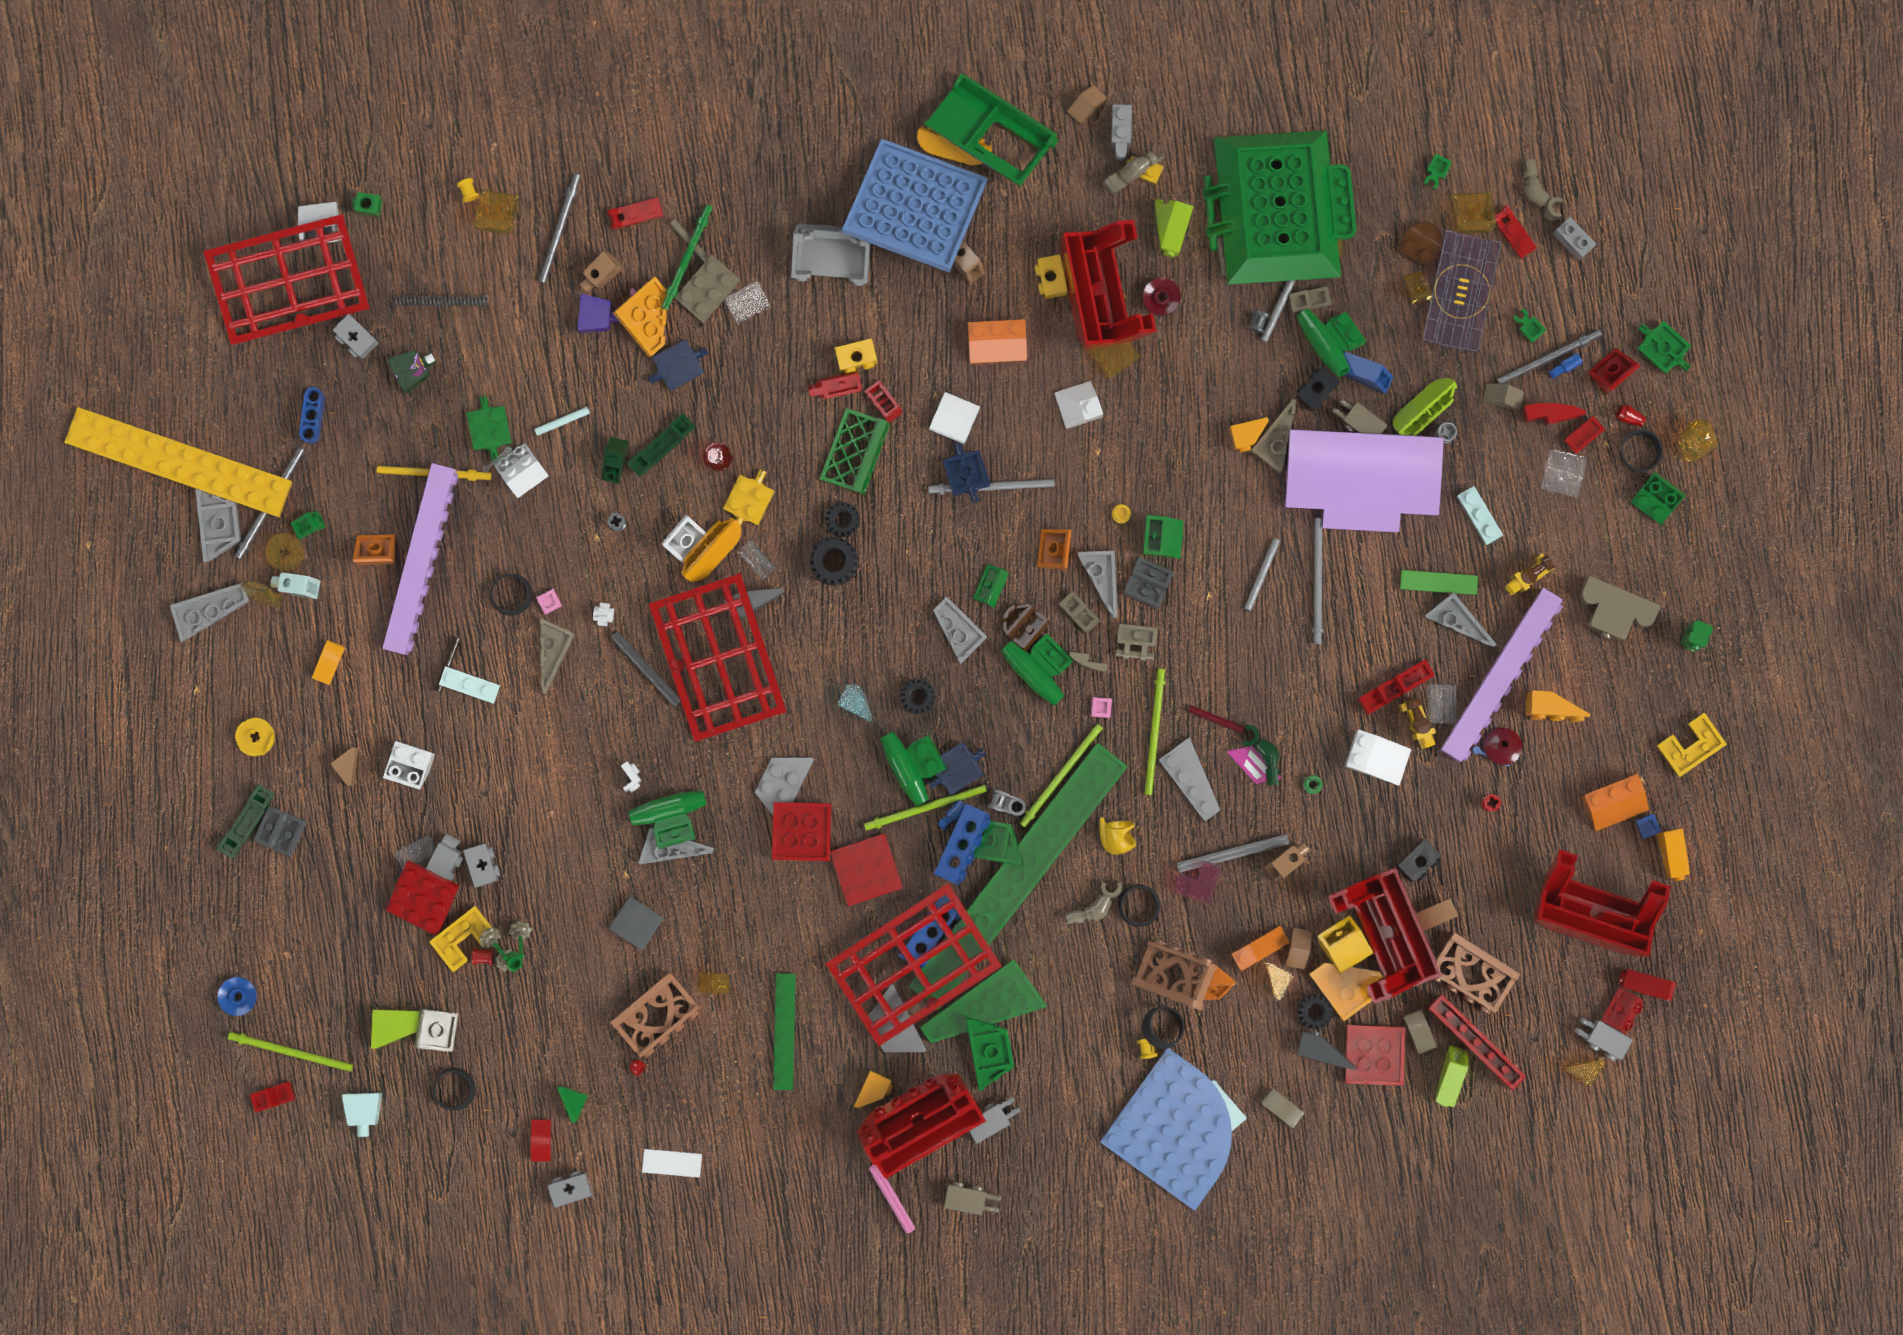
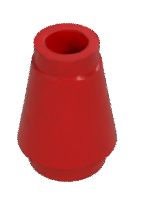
M1622 404L1616 413V418L1619 419V422L1642 427L1646 421L1645 416L1628 404Z

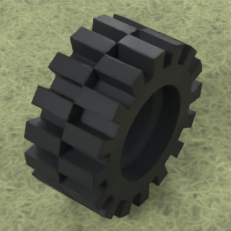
M838 502V504H833L828 509L825 521L831 533L845 538L846 536H851L859 528L860 515L852 504ZM842 512L850 516V523L845 527H840L835 522L836 516Z
M915 679L904 685L901 691V702L909 712L923 714L934 705L935 692L930 683L922 679ZM916 689L924 691L926 695L924 702L921 704H915L911 701L910 695Z
M1318 994L1307 995L1298 1004V1019L1304 1026L1310 1029H1321L1331 1021L1333 1008L1326 997ZM1312 1004H1318L1322 1008V1015L1318 1019H1312L1308 1015V1008Z

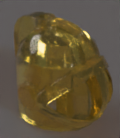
M1694 420L1687 425L1679 439L1681 455L1689 462L1700 459L1710 451L1719 448L1714 429L1708 420Z

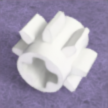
M600 602V607H594L593 620L598 621L597 625L607 626L608 622L613 623L614 608H610L609 603Z

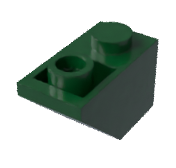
M610 437L604 452L601 480L620 484L629 441Z

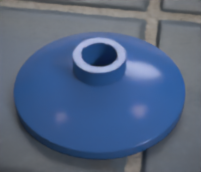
M230 978L221 985L218 991L220 1007L224 1012L232 1016H241L248 1013L256 1003L257 994L255 987L245 978ZM237 993L242 995L240 1000H237L235 997Z

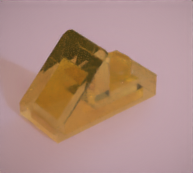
M699 973L698 992L729 994L730 974Z

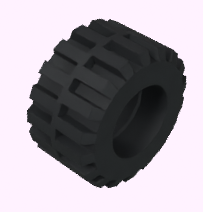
M829 536V538H823L819 543L815 544L814 549L811 551L810 566L813 574L819 581L826 585L840 586L850 581L852 576L854 577L858 568V556L853 545L848 540L838 536ZM837 550L845 556V565L838 572H830L823 566V557L829 551Z

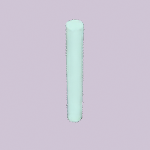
M585 407L534 430L538 436L588 415L590 412L588 407Z

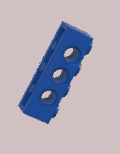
M965 804L934 872L935 875L957 885L964 881L967 874L965 870L968 864L972 863L975 856L973 854L974 850L982 842L983 837L981 835L983 830L987 829L990 824V814ZM971 823L976 825V829L973 832L968 831V826ZM967 840V848L965 850H961V842ZM955 858H959V866L953 868L952 861Z
M945 894L935 904L936 908L938 909L950 899ZM955 907L947 911L949 919L946 923L949 926L953 920L957 921L960 918ZM936 920L915 932L906 947L913 958L916 959L922 955L916 951L918 943L926 944L927 952L940 943L938 942L942 935L945 936ZM928 928H937L938 935L935 938L928 937ZM901 953L899 957L906 961V959ZM929 960L921 964L919 967L924 968Z

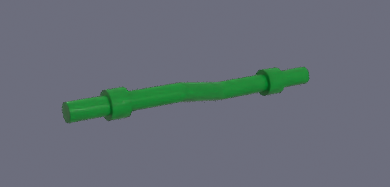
M706 204L701 217H698L695 223L696 228L671 285L667 287L666 297L661 306L666 311H668L673 298L677 296L678 286L703 229H706L708 225V218L713 209L711 205Z

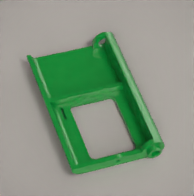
M964 73L958 77L951 92L929 120L924 123L926 127L1019 187L1023 185L1050 148L1054 149L1059 141L1057 133ZM993 123H999L1038 149L1024 170H1018L979 144V141Z

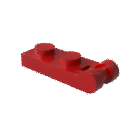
M658 197L607 211L608 217L612 221L610 224L612 230L664 217ZM623 214L625 220L619 221L618 216Z
M1508 205L1502 207L1499 213L1495 212L1491 215L1493 222L1520 260L1537 249ZM1505 217L1509 220L1506 224L1502 221Z

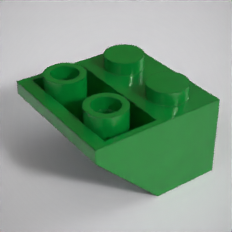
M1147 515L1145 519L1142 556L1181 559L1184 521L1164 516Z

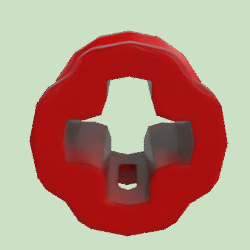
M1495 794L1487 795L1482 799V807L1488 812L1496 811L1501 806V799ZM1490 798L1491 800H1495L1496 804L1493 805V808L1492 806L1487 805V802L1490 801Z
M473 948V965L482 963L493 966V948L489 950Z

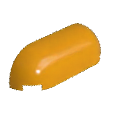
M923 126L918 129V142L926 152L969 165L982 164V162L929 128L924 129ZM984 139L979 141L981 146L990 152L992 151V146L986 145Z
M729 518V520L723 522L720 520L716 522L684 557L682 561L684 562L683 571H681L682 575L687 580L693 582L706 578L739 541L741 536L740 524L734 518Z

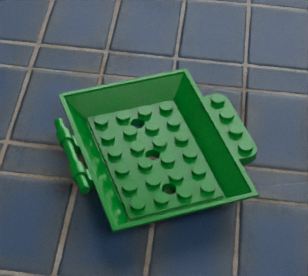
M1327 130L1214 137L1218 185L1212 186L1211 176H1204L1203 199L1206 202L1208 222L1206 232L1210 243V251L1218 250L1217 238L1223 235L1227 285L1341 277L1338 241L1349 240L1355 235L1356 219L1351 171L1346 165H1330ZM1278 161L1281 164V168L1278 170L1273 169L1271 163ZM1219 198L1222 222L1215 223L1213 201ZM1282 198L1285 201V205L1277 206L1275 199ZM1286 235L1288 242L1281 243L1278 240V236Z

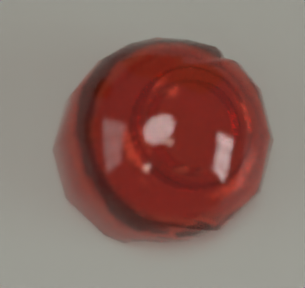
M715 442L710 443L704 448L702 459L707 468L713 471H723L731 465L733 456L726 445Z

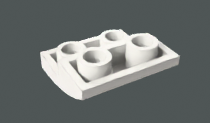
M945 392L929 430L965 444L980 406Z

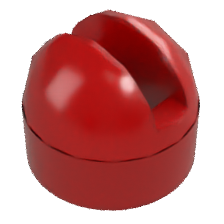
M633 1060L629 1065L631 1073L636 1077L646 1067V1064L641 1060Z

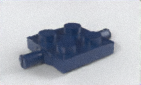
M685 339L653 356L658 372L648 377L651 380V384L662 379L667 383L670 391L704 374L699 358L709 354L708 351H705L707 350L706 347L695 352L690 348Z
M958 442V446L955 443L953 446L956 455L943 459V466L952 494L956 496L969 493L971 502H978L979 498L976 491L990 487L980 451L963 452L961 443Z
M963 742L941 755L947 769L936 774L937 777L927 782L928 785H931L930 788L932 789L941 783L951 795L983 775L977 760L987 755L986 752H983L984 749L981 748L977 752L972 753Z

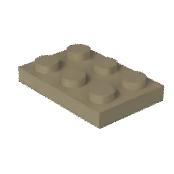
M711 255L677 294L676 299L701 322L705 323L739 284L741 279L714 255Z

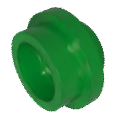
M1316 775L1306 777L1303 782L1304 790L1309 794L1319 793L1323 786L1322 780ZM1311 781H1314L1316 783L1315 788H1311L1309 786V783Z

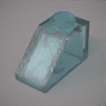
M854 683L851 686L847 684L837 706L872 723L873 717L865 693L862 692L863 688Z

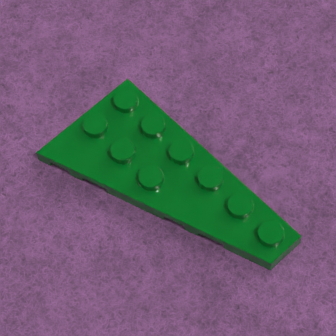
M1012 960L922 1025L920 1029L928 1040L934 1043L968 1032L966 1018L994 1024L1048 1006L1015 960Z

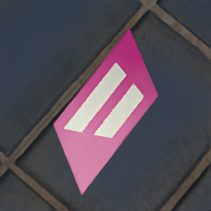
M1253 746L1227 751L1256 784L1266 782L1265 769H1267V765H1264V760H1262V757Z

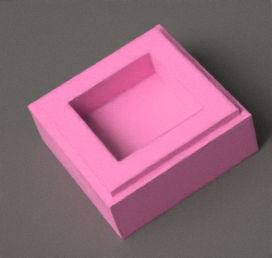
M554 589L536 597L545 615L562 607Z
M1093 697L1091 717L1110 718L1112 699Z

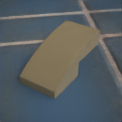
M1327 286L1289 294L1293 313L1301 312L1305 309L1314 310L1332 306Z
M1073 591L1059 603V606L1086 634L1100 622V619Z
M1070 652L1069 656L1079 665L1093 671L1107 672V664L1088 662L1089 654Z
M1421 1008L1403 1015L1417 1053L1421 1054L1436 1048L1435 1041Z
M1273 1088L1269 1090L1260 1102L1292 1128L1295 1127L1305 1114Z

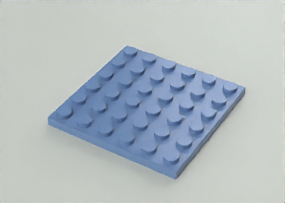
M881 139L842 228V233L950 273L988 178Z

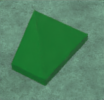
M565 1086L558 1087V1092L573 1124L579 1120L588 1095Z

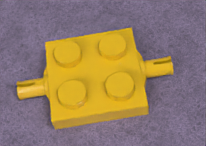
M760 469L755 479H748L739 475L723 508L736 517L740 527L743 521L759 525L775 492L763 485L762 481L766 472Z

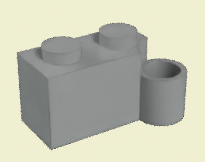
M446 834L438 844L426 869L452 881L455 876L453 874L455 867L458 868L463 861V857L460 856L462 852L457 850L461 841Z

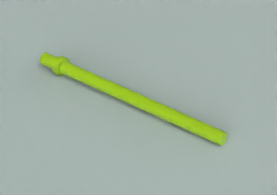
M1157 669V679L1154 680L1156 688L1144 795H1152L1163 686L1166 685V681H1164L1165 669Z
M1099 724L1095 725L1030 810H1026V815L1019 822L1020 825L1025 828L1032 819L1036 818L1035 815L1101 732L1103 728Z
M984 784L879 819L876 817L874 818L875 820L864 823L866 831L876 827L879 829L882 825L985 793L987 790Z
M229 1032L228 1035L229 1040L236 1041L240 1045L248 1044L349 1072L353 1069V1064L255 1039L246 1036L244 1033L240 1035Z

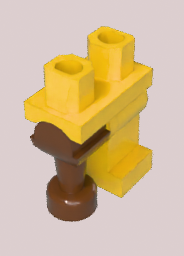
M1542 553L1534 559L1537 564L1533 567L1526 568L1511 576L1510 579L1512 581L1504 586L1510 595L1515 594L1517 591L1521 593L1530 588V585L1555 568L1552 560Z
M1420 698L1400 704V711H1406L1410 719V730L1414 733L1411 735L1412 739L1418 740L1421 749L1435 745L1432 734H1435L1436 731L1434 728H1430L1429 723L1431 722L1425 716Z

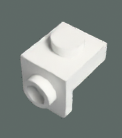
M625 762L621 767L632 782L623 789L625 792L630 790L632 793L640 787L639 783L642 781L638 776L640 771L634 763L630 765L629 762Z

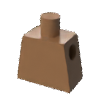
M962 241L953 264L967 282L971 284L985 272L981 260Z
M603 251L583 272L587 278L580 283V286L587 293L594 286L602 288L624 267L612 254Z
M1304 843L1297 847L1293 845L1267 864L1264 869L1276 883L1305 861L1303 856L1309 852V849Z

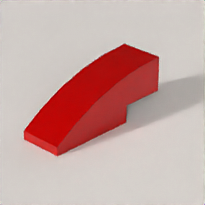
M1536 403L1522 408L1525 423L1544 419L1546 426L1582 417L1586 414L1584 409L1560 403Z

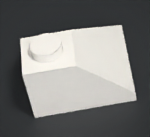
M1091 381L1054 393L1066 429L1103 417V412Z

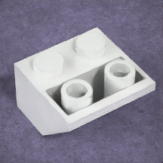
M337 202L299 206L298 226L339 215ZM337 224L323 227L325 235L339 231ZM315 229L299 233L300 241L317 237ZM337 239V240H333V241H329V242H336V241H340L341 239Z
M525 443L515 448L513 452L501 458L494 465L517 498L548 477L544 468Z
M395 741L383 778L420 790L429 774L435 754Z

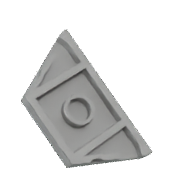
M196 489L203 562L208 563L241 541L238 509L236 502Z
M814 758L771 759L755 793L772 816L773 802H794Z
M892 984L883 997L893 1010L903 1002L894 984ZM877 1003L868 1016L872 1022H875L884 1016L885 1013L879 1003ZM907 1010L897 1016L900 1023L910 1017ZM889 1021L877 1030L882 1036L894 1027ZM914 1024L881 1045L884 1052L927 1051Z

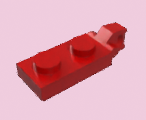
M858 371L823 378L816 381L817 384L808 386L810 397L820 395V398L825 397V399L862 391Z

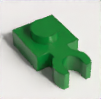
M1435 153L1426 171L1431 175L1426 177L1423 185L1426 186L1428 181L1431 180L1434 182L1433 190H1435L1439 185L1438 178L1444 180L1452 161Z
M1522 308L1520 312L1523 314V318L1519 319L1516 315L1512 318L1514 322L1522 325L1519 331L1532 344L1547 330L1535 316L1529 319L1527 311Z

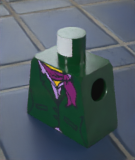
M417 350L387 359L405 394H408L431 376L427 367L437 363L432 353L421 357Z

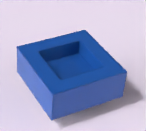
M1654 814L1635 821L1642 839L1661 832Z

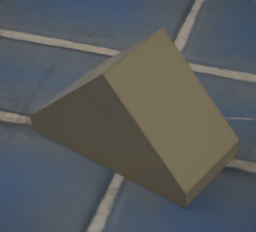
M1487 383L1483 402L1520 411L1524 391L1508 384Z

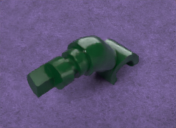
M1253 725L1244 726L1246 730L1251 729L1254 731L1255 738L1252 741L1245 740L1242 744L1246 746L1254 745V749L1264 760V765H1267V769H1265L1267 786L1278 785V775L1280 773L1276 764H1279L1278 758H1280L1277 746L1265 738L1261 739L1257 727Z

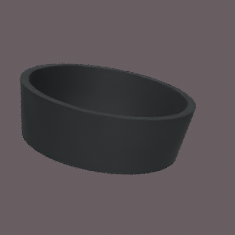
M1644 429L1635 430L1629 433L1623 440L1620 451L1621 458L1625 465L1632 470H1651L1661 461L1663 446L1659 437L1653 432ZM1643 435L1654 442L1657 455L1655 461L1649 467L1637 469L1626 461L1623 454V446L1632 436Z
M517 574L501 576L494 582L491 589V601L494 607L502 614L509 616L524 612L531 604L533 597L529 582ZM507 576L519 578L527 588V598L520 608L511 611L500 608L493 599V589L496 583Z
M1146 885L1130 886L1119 898V913L1123 920L1132 926H1147L1155 921L1159 915L1160 899L1157 893ZM1133 889H1147L1157 900L1156 914L1147 922H1133L1127 918L1123 911V900L1127 893Z
M1168 1006L1149 1010L1142 1022V1031L1146 1040L1152 1046L1159 1049H1167L1174 1046L1182 1038L1185 1030L1181 1014ZM1160 1009L1167 1010L1176 1018L1179 1025V1035L1176 1041L1163 1042L1155 1036L1152 1031L1151 1020L1156 1011Z
M450 1068L440 1073L433 1087V1094L438 1104L452 1111L467 1107L474 1099L476 1092L472 1076L459 1068ZM455 1072L463 1075L470 1086L468 1099L458 1107L444 1106L439 1102L435 1093L437 1081L447 1073Z

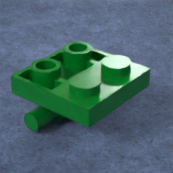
M1654 472L1631 500V503L1662 525L1686 494L1657 472Z

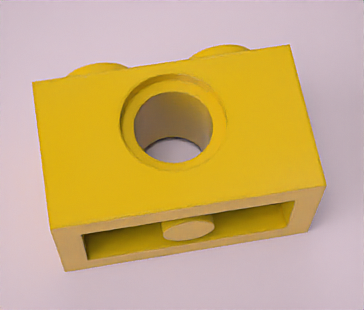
M1060 255L1037 259V265H1034L1036 276H1040L1041 283H1038L1040 295L1044 294V299L1067 295ZM1053 273L1056 279L1054 281H1047L1045 275Z
M872 338L835 347L841 373L855 372L856 369L862 367L864 370L875 367L874 364H878ZM853 354H861L862 359L859 362H854L851 359Z

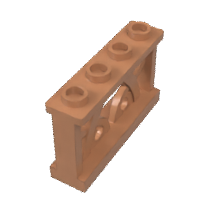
M1451 933L1448 941L1436 958V963L1439 970L1440 965L1445 961L1454 962V966L1445 967L1450 969L1449 975L1442 974L1441 977L1433 980L1441 983V981L1448 984L1446 988L1456 994L1458 991L1464 994L1463 998L1471 1004L1474 1002L1480 1004L1479 1009L1490 1014L1491 1012L1496 1013L1513 984L1520 976V973L1458 934ZM1452 944H1457L1454 958L1445 957ZM1466 954L1472 956L1470 962L1461 961V958L1466 959ZM1482 960L1481 971L1486 982L1467 985L1463 977L1461 965L1471 966ZM1488 968H1492L1494 970L1493 974H1489L1491 977H1493L1492 979H1490L1486 974V970ZM1456 976L1459 985L1451 981V979ZM1506 976L1510 979L1505 987L1500 991L1496 984ZM1490 987H1493L1497 993V998L1493 1002H1487L1483 997L1485 993H1488L1490 997L1492 996ZM1468 991H1479L1478 997Z
M1156 940L1155 943L1148 941V947L1142 963L1131 984L1202 1011L1204 1006L1202 1002L1214 971L1217 970V966L1212 965V960L1201 957V959H1197V955L1189 951L1183 954L1181 953L1182 949L1171 945L1169 949L1166 947L1167 944ZM1162 952L1163 958L1160 960L1157 957L1156 960L1159 965L1155 966L1154 958L1156 953ZM1169 954L1175 955V957L1169 958ZM1187 960L1194 963L1189 966ZM1176 964H1180L1185 980L1175 982L1170 990H1168L1169 978L1164 971ZM1202 967L1203 973L1201 975V978L1198 980H1194L1193 977H1197L1200 975V972L1196 973V968ZM1160 975L1163 977L1162 984L1158 983V981L1162 979L1161 977H1159ZM1186 984V986H1182L1183 990L1179 992V986ZM1194 985H1198L1194 993Z
M670 972L610 1023L640 1058L643 1056L648 1058L655 1052L653 1048L658 1043L662 1046L670 1039L668 1036L673 1031L677 1033L685 1026L683 1022L688 1018L693 1020L699 1015L698 1010L701 1007L673 973ZM672 982L682 995L673 998L669 984ZM658 995H661L662 1000L667 999V1001L664 1003H657L656 997ZM677 1000L687 1001L689 1004L688 1011L681 1014L679 1008L684 1006L674 1005V1002ZM647 1002L654 1007L668 1005L667 1019L664 1026L644 1025L648 1018V1011L645 1006ZM638 1012L644 1015L641 1023H637L640 1020L636 1018ZM674 1016L677 1018H681L672 1026ZM622 1023L636 1029L632 1038L623 1029ZM639 1031L643 1032L641 1035L642 1041L644 1037L650 1039L647 1046L642 1047L637 1044L636 1036ZM653 1033L663 1034L655 1040V1036Z

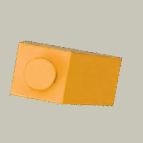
M1268 417L1230 426L1229 430L1234 450H1240V453L1250 451L1268 423Z
M870 1071L854 1107L859 1108L881 1100L885 1095L889 1096L893 1085L890 1084L892 1080L874 1071Z

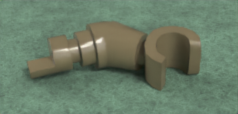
M1149 151L1140 158H1134L1120 172H1116L1103 182V186L1111 196L1116 195L1128 183L1146 173L1149 166L1151 167L1164 159V154L1159 153L1155 156L1153 152Z
M1536 160L1525 161L1527 170L1523 173L1524 179H1527L1525 182L1526 187H1524L1526 197L1536 205L1544 206L1543 213L1548 220H1559L1563 216L1561 213L1555 212L1552 205L1558 206L1563 199L1560 197L1550 199V195L1543 189L1542 184L1537 179Z
M1121 881L1117 882L1118 888L1113 893L1106 890V883L1102 882V896L1099 895L1094 903L1090 904L1083 911L1078 909L1065 913L1067 923L1078 922V924H1081L1087 919L1088 921L1094 920V922L1103 919L1111 906L1112 901L1110 900L1116 899L1122 894L1123 886Z

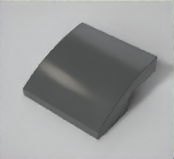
M1139 557L1123 595L1158 610L1174 572Z
M268 806L253 841L292 857L307 822L277 808Z
M629 896L608 928L643 951L664 918Z

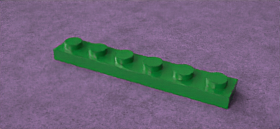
M776 973L773 1090H793L796 974Z

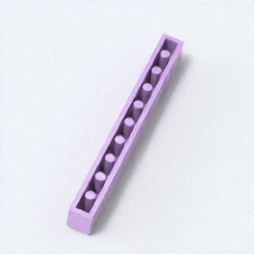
M431 464L382 649L408 655L413 650L414 641H412L413 634L418 631V615H421L424 609V604H422L423 596H427L429 590L427 581L428 578L432 577L434 571L432 562L438 556L439 548L436 547L438 540L441 541L444 530H442V525L448 518L449 512L446 511L448 503L451 504L454 493L451 492L452 487L458 481L457 470Z
M1545 588L1540 589L1439 751L1458 763L1462 762V760H1467L1472 752L1469 750L1472 744L1476 745L1482 736L1479 734L1483 727L1486 729L1492 720L1490 715L1493 711L1497 712L1500 708L1502 696H1507L1510 692L1512 680H1517L1522 673L1520 669L1522 664L1528 663L1532 657L1531 650L1533 647L1537 648L1543 639L1540 637L1543 631L1547 632L1552 625L1551 618L1554 614L1557 616L1563 607L1560 605L1563 601L1561 598Z

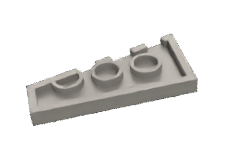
M245 583L170 605L180 641H186L250 602Z
M1189 737L1159 759V762L1205 822L1219 812L1220 808Z

